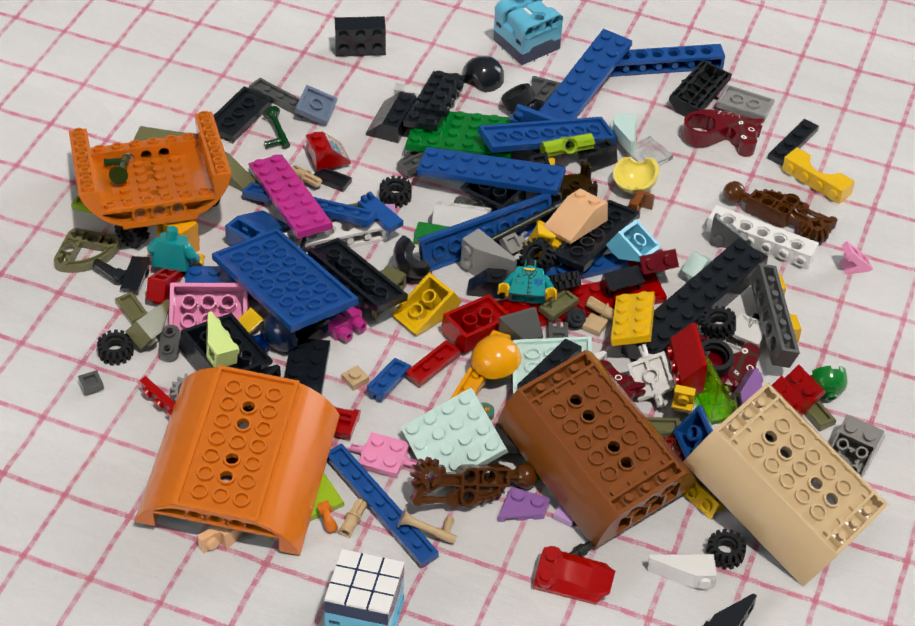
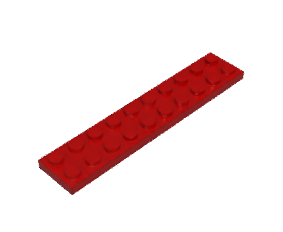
M655 272L643 275L646 282L642 285V288L638 289L637 286L617 290L611 293L609 297L605 295L603 288L600 286L601 281L565 288L579 298V304L573 308H581L585 312L586 318L591 313L600 315L585 305L590 296L604 304L608 303L613 309H615L616 296L622 294L654 291L655 304L664 303L667 300V296ZM564 289L557 290V294L563 291ZM509 299L497 301L509 314L535 307L541 326H547L549 322H552L539 312V306L542 304L509 301ZM567 312L555 319L553 324H556V322H566L565 316Z

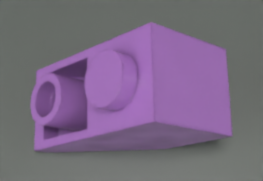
M759 368L747 370L734 391L737 409L762 387L763 376L759 372Z

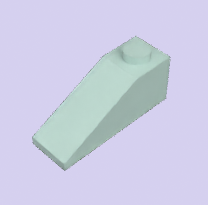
M636 113L615 114V120L611 121V130L615 131L616 140L631 156H635Z

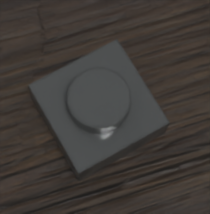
M97 370L78 376L85 395L104 389Z

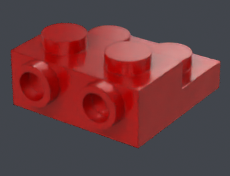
M799 364L785 378L781 376L771 385L801 416L826 393Z

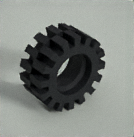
M391 176V179L386 177V180L383 179L382 183H380V201H383L384 204H395V208L397 206L401 208L403 204L405 206L408 205V202L410 203L412 199V185L410 181H406L405 177L401 179V176L397 178Z
M114 226L115 233H118V238H121V241L125 242L126 246L130 245L132 249L139 248L150 237V232L147 231L149 230L148 227L123 230V226Z
M533 238L532 242L527 241V246H522L524 250H520L521 255L519 259L524 267L525 260L533 259L535 254L543 251V253L536 260V268H542L545 273L546 268L548 270L551 268L550 264L554 265L555 262L552 259H556L554 255L556 252L545 239Z
M579 270L548 276L556 290L581 285Z
M715 306V309L709 307V311L707 309L704 310V313L701 315V331L704 333V336H709V339H713V337L718 340L719 338L725 340V337L729 339L731 334L734 335L736 331L735 312L731 311L730 308L725 309V306L721 308Z
M114 329L113 333L109 330L107 335L103 333L102 337L98 338V355L101 361L104 360L105 364L109 362L110 366H113L114 363L119 366L120 362L125 364L127 363L126 359L131 360V356L134 354L133 341L127 333L124 334L123 330L118 332V329ZM112 346H122L115 350L109 349Z
M719 529L716 530V534L714 532L711 534L706 553L714 554L715 567L719 568L722 565L723 569L726 570L727 566H729L731 570L734 569V565L739 567L740 563L742 564L747 544L744 542V537L740 538V533L733 534L734 530L730 529V532H727V529H723L721 532ZM729 546L734 552H723L718 547Z

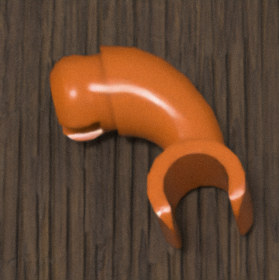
M326 500L318 503V509L320 514L323 515L326 531L329 534H332L333 531L336 533L338 526L330 513L333 510L329 501Z

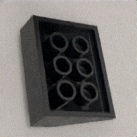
M232 313L218 317L225 331L229 332L230 338L239 347L237 363L227 367L259 372L264 367H268L273 363L271 357ZM207 321L183 329L180 332L179 348L198 370L214 368L206 357Z

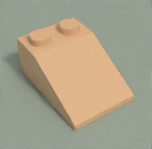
M578 189L567 196L544 227L556 235V237L572 244L607 221L608 202L585 190Z

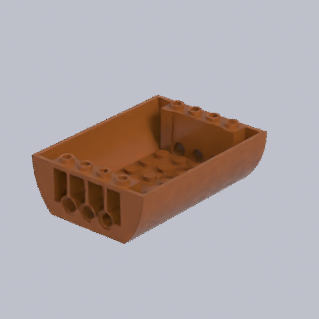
M584 350L517 389L504 406L498 418V425L593 544L595 549L690 490L696 484L694 474L591 351ZM574 398L579 399L581 404L574 405L570 400ZM591 414L594 419L591 421L585 420L583 415ZM616 445L619 451L612 452L608 449V446ZM629 461L632 467L625 468L621 465V462Z

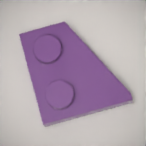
M511 486L499 513L498 522H505V519L517 518V521L544 519L551 498Z

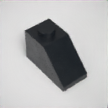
M488 268L470 278L467 295L483 297L490 294L493 298L504 299L505 293L497 294L499 284L503 283L507 278V270Z

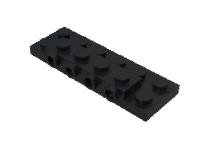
M433 71L403 120V126L438 131L445 117H448L450 108H453L454 101L458 99L459 92L463 90V85L466 82L465 76L458 73L451 74L444 73L443 71Z
M608 200L607 221L572 244L563 241L555 250L556 254L554 255L556 259L552 260L585 272L608 249L606 244L619 231L640 218V211Z
M339 238L308 249V255L358 297L359 305L356 306H361L364 309L371 307L378 313L408 300V294Z

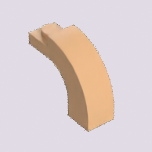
M213 526L197 535L199 549L203 554L217 548L220 544L227 549L241 537L243 531Z

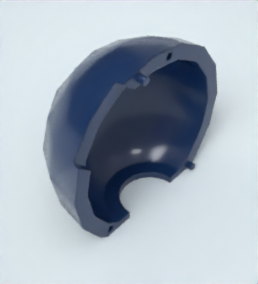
M268 312L262 325L263 335L268 345L278 352H287L295 348L298 341L295 331L291 333Z

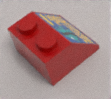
M323 131L306 135L307 153L316 171L318 169L323 170V168L329 169L351 164L341 142Z

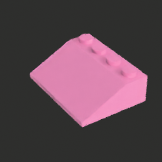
M170 283L169 325H176L180 332L183 329L206 322L208 312L212 311L216 318L232 313L236 319H239L249 309V293L238 283Z

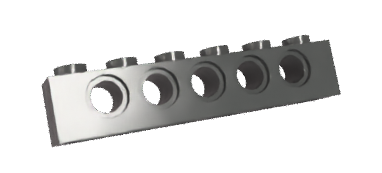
M759 263L749 279L771 363L773 366L790 368L800 354L777 267Z

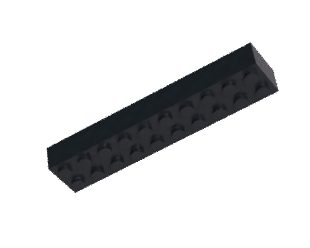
M737 239L654 310L651 342L622 345L621 354L632 361H637L641 357L638 346H642V344H646L649 354H657L662 351L666 353V347L670 345V338L688 325L696 323L698 331L701 329V315L704 313V310L707 309L709 311V307L715 309V306L719 308L722 306L726 307L751 285L750 276L759 263L767 264L768 256L742 240Z

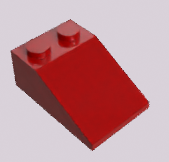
M488 294L444 313L441 331L465 354L472 351L479 341L490 336L493 330L498 331L499 317L509 313Z

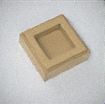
M591 313L583 324L582 330L600 336L608 325V320Z

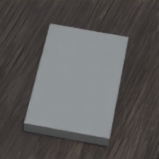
M726 85L716 102V107L752 119L762 118L765 122L775 99Z

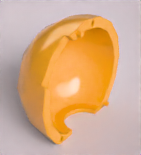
M503 335L485 337L476 344L471 355L472 369L490 380L504 378L514 373L522 360L518 346L511 339Z

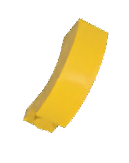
M676 384L671 410L690 414L693 411L696 400V389Z

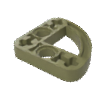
M80 228L71 229L54 257L55 269L66 273L95 269L93 267L95 259H100L107 263L120 250V240L117 236ZM92 239H98L97 242H90ZM68 248H73V249H74L73 251H70V252L65 251V250L68 249ZM81 248L101 251V253L91 258L75 261Z

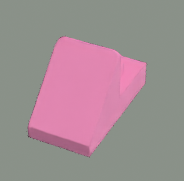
M846 241L841 245L845 251L843 253L845 258L840 261V264L846 274L873 270L867 256L851 243Z

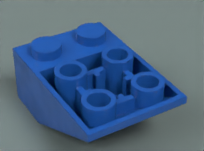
M264 210L235 217L225 225L226 242L234 245L276 228L285 233L290 227Z

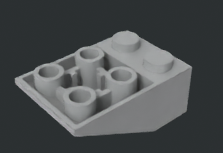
M846 414L831 446L863 478L883 442L885 432Z

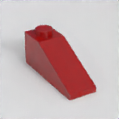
M162 268L148 277L146 300H151L154 304H161L167 299L169 300L170 283H180L186 272Z

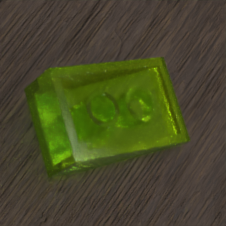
M705 356L707 371L703 393L697 394V398L711 425L722 423L736 411L737 404L735 400H732L728 386L724 385L708 356Z

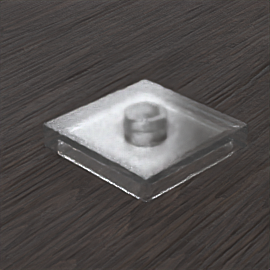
M651 136L636 143L635 156H631L625 149L623 151L626 157H632L637 162H642L645 158H654L658 166L673 159V154Z

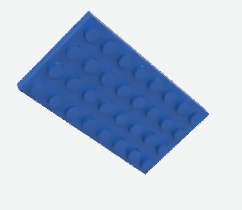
M278 228L212 253V260L291 333L359 305L357 296Z

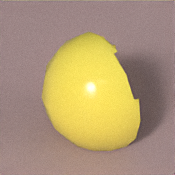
M623 157L616 163L613 170V178L618 187L626 193L635 195L638 190L649 191L656 184L659 176V166L654 158H645L644 161L637 162L632 157Z

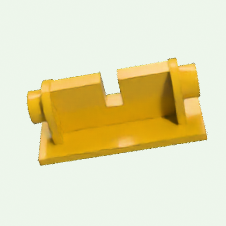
M699 481L696 482L693 488L683 493L710 520L716 512L720 513L724 509L723 503L709 494Z

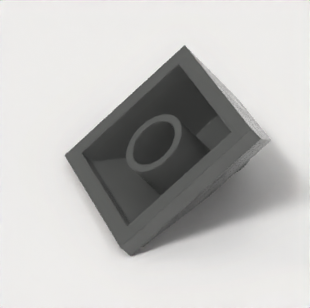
M535 307L499 317L498 332L511 335L512 341L543 338Z

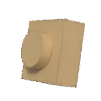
M358 365L341 374L342 380L352 391L369 383V376Z

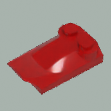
M556 546L544 547L536 571L533 589L597 605L601 598L610 594L616 571L606 563L563 552Z

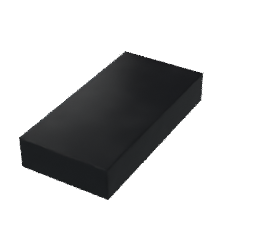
M328 168L318 169L313 174L322 179L321 184L344 192L352 182V177Z

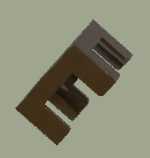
M590 162L581 163L580 173L564 175L558 192L560 201L566 199L567 196L578 189L585 190L597 197L598 184L597 181H593L592 184V167Z

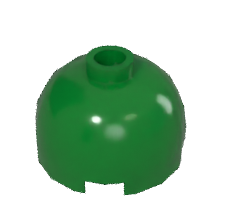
M831 365L819 367L812 370V375H810L826 391L821 397L826 401L837 399V396L845 391L848 384L846 369L843 366H839V369H832Z

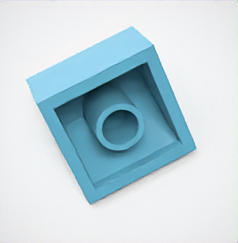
M637 219L619 231L606 244L618 259L640 262L639 256L654 253L661 247Z

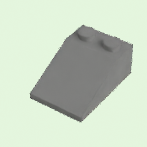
M480 229L462 238L461 266L472 275L476 276L488 268L507 270V276L511 272H515L517 259Z

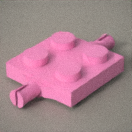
M371 432L364 446L354 443L350 446V451L361 454L359 463L367 471L397 478L404 466L412 467L413 464L418 466V460L407 458L410 448L408 441Z

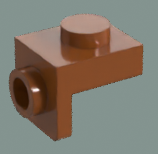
M638 190L634 199H630L628 207L640 211L642 207L652 210L655 195Z

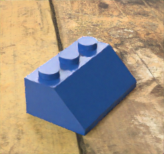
M698 405L673 430L685 459L713 431L701 405Z

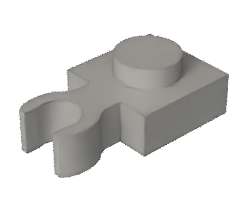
M525 231L519 236L516 232L500 239L499 243L502 248L513 255L523 250L522 246L527 241L524 239V236L528 232Z

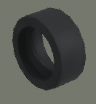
M524 83L508 90L502 95L501 100L507 111H515L517 104L526 106L535 99L536 95L530 84Z
M705 340L702 342L704 352L714 351L721 354L725 359V364L720 366L707 362L706 376L712 378L723 377L729 372L733 364V350L722 340Z

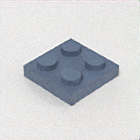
M306 84L294 112L326 126L338 98Z

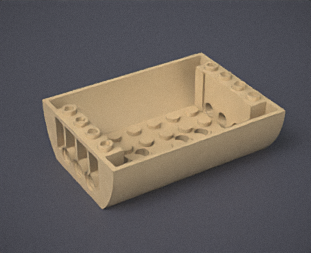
M768 382L715 428L683 461L696 477L803 587L836 558L889 505ZM765 434L771 435L774 442H769L765 438ZM780 450H785L789 458L783 457ZM811 481H816L819 489H815L811 485ZM826 496L833 498L835 504L828 503Z

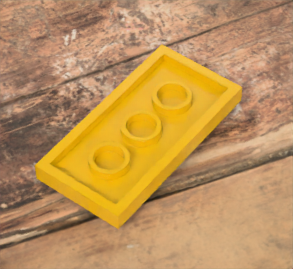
M654 291L616 296L611 333L612 346L651 342L655 305Z

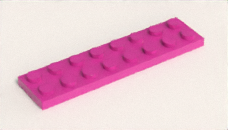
M282 154L272 155L269 158L257 159L254 162L248 163L249 170L297 239L333 229L331 220Z

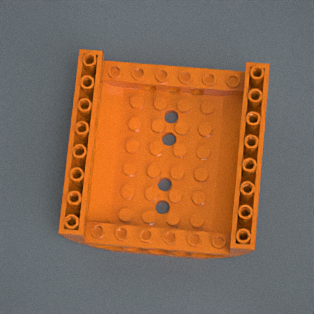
M201 111L194 114L197 133H185L180 136L168 135L165 138L153 137L143 141L116 142L112 145H96L90 148L87 128H75L69 131L78 194L83 204L100 219L114 225L123 226V230L199 219L198 215L209 210L223 196L232 176L212 111ZM162 148H167L166 151H159ZM145 150L149 151L147 154H142ZM131 153L129 162L125 167L128 173L127 181L123 184L113 183L109 178V171L119 165L105 167L104 159L121 158L123 154Z
M222 365L191 373L181 384L134 522L155 526L160 514L279 539V552L300 556L338 424L339 413L329 400L315 390L301 384L298 380ZM246 406H252L254 410L247 412L244 411L243 408ZM240 423H247L249 425L245 429L238 427ZM229 458H236L238 460L234 464L226 462ZM229 475L232 479L224 482L221 480V477Z

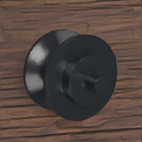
M572 308L567 312L565 321L568 322L569 327L579 328L585 323L586 314L581 308Z

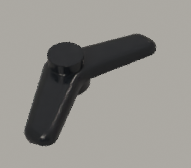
M95 259L93 262V267L110 279L114 285L122 284L127 270L114 268L100 259ZM149 269L147 270L145 277H148Z

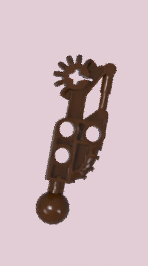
M737 181L729 182L723 189V196L729 203L736 204L742 201L746 203V212L778 227L794 225L798 227L800 236L818 242L819 245L827 241L831 229L836 227L838 221L834 216L828 217L809 209V205L800 201L796 194H782V192H776L772 189H763V191L755 189L749 194L746 193L745 187Z
M426 457L424 461L420 458L418 459V466L412 465L415 472L409 473L410 476L414 477L411 481L414 491L410 496V502L415 506L435 503H447L450 506L472 507L479 503L484 505L487 501L494 502L496 497L500 498L502 490L510 487V482H515L520 488L528 489L537 483L539 476L529 463L519 464L515 469L496 464H463L458 466L455 472H446L445 466L439 465V460H432L431 457ZM470 471V477L465 480V473ZM487 471H489L490 475L488 479L485 480L484 475ZM441 486H454L445 497L425 496ZM469 492L468 498L463 500V495Z

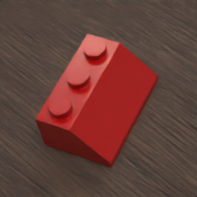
M691 323L670 338V345L666 347L667 358H670V371L674 372V387L677 384L695 388V394H700L704 390L707 361L696 323Z

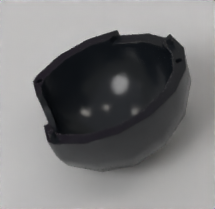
M476 56L470 59L463 67L462 75L465 76L466 82L468 83L469 80L474 81L482 92L495 91L504 83V70L493 57Z
M402 235L396 242L393 250V260L397 269L406 273V277L412 279H423L429 272L432 274L429 266L430 263L428 264L425 259L422 261L415 259L413 250L416 246L407 236Z

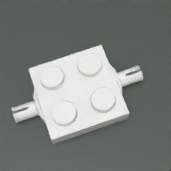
M642 344V346H638L641 357L637 361L627 364L635 382L646 384L642 388L646 390V393L637 396L638 401L641 402L654 398L659 409L661 406L665 407L662 395L675 390L673 375L670 371L666 353L662 351L657 354H649L646 344Z

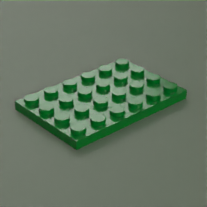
M449 111L448 117H445L438 131L411 128L405 144V150L425 152L426 147L511 159L512 151L491 153L477 130L479 125L513 122L510 121L509 117Z

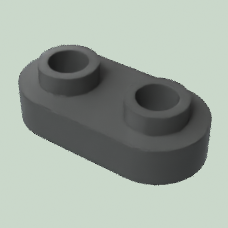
M176 325L165 326L160 334L158 353L164 362H173L179 356L180 330Z

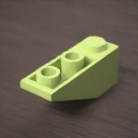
M212 311L208 312L206 333L207 359L213 367L236 364L239 354L238 345L230 338L229 332L225 331L219 318H216Z

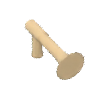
M405 507L397 525V528L400 525L416 527L451 544H454L457 535L450 533L454 523V518L450 516L445 518L444 528L440 529L412 517L408 513L407 507Z

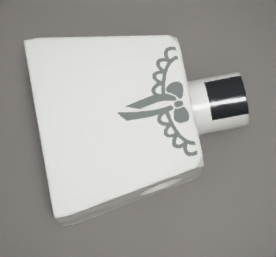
M753 313L751 317L740 314L736 318L735 334H731L729 339L725 337L723 342L738 351H741L742 346L746 343H753L760 349L764 332L759 314Z

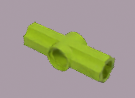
M592 133L570 137L563 136L559 139L541 142L540 152H547L548 157L566 153L572 154L576 151L594 148L595 140ZM567 141H569L568 149L565 148V144Z

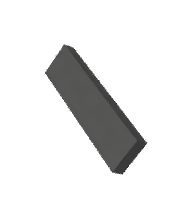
M258 78L249 85L250 89L272 97L273 104L299 118L304 117L294 112L300 98L262 78Z

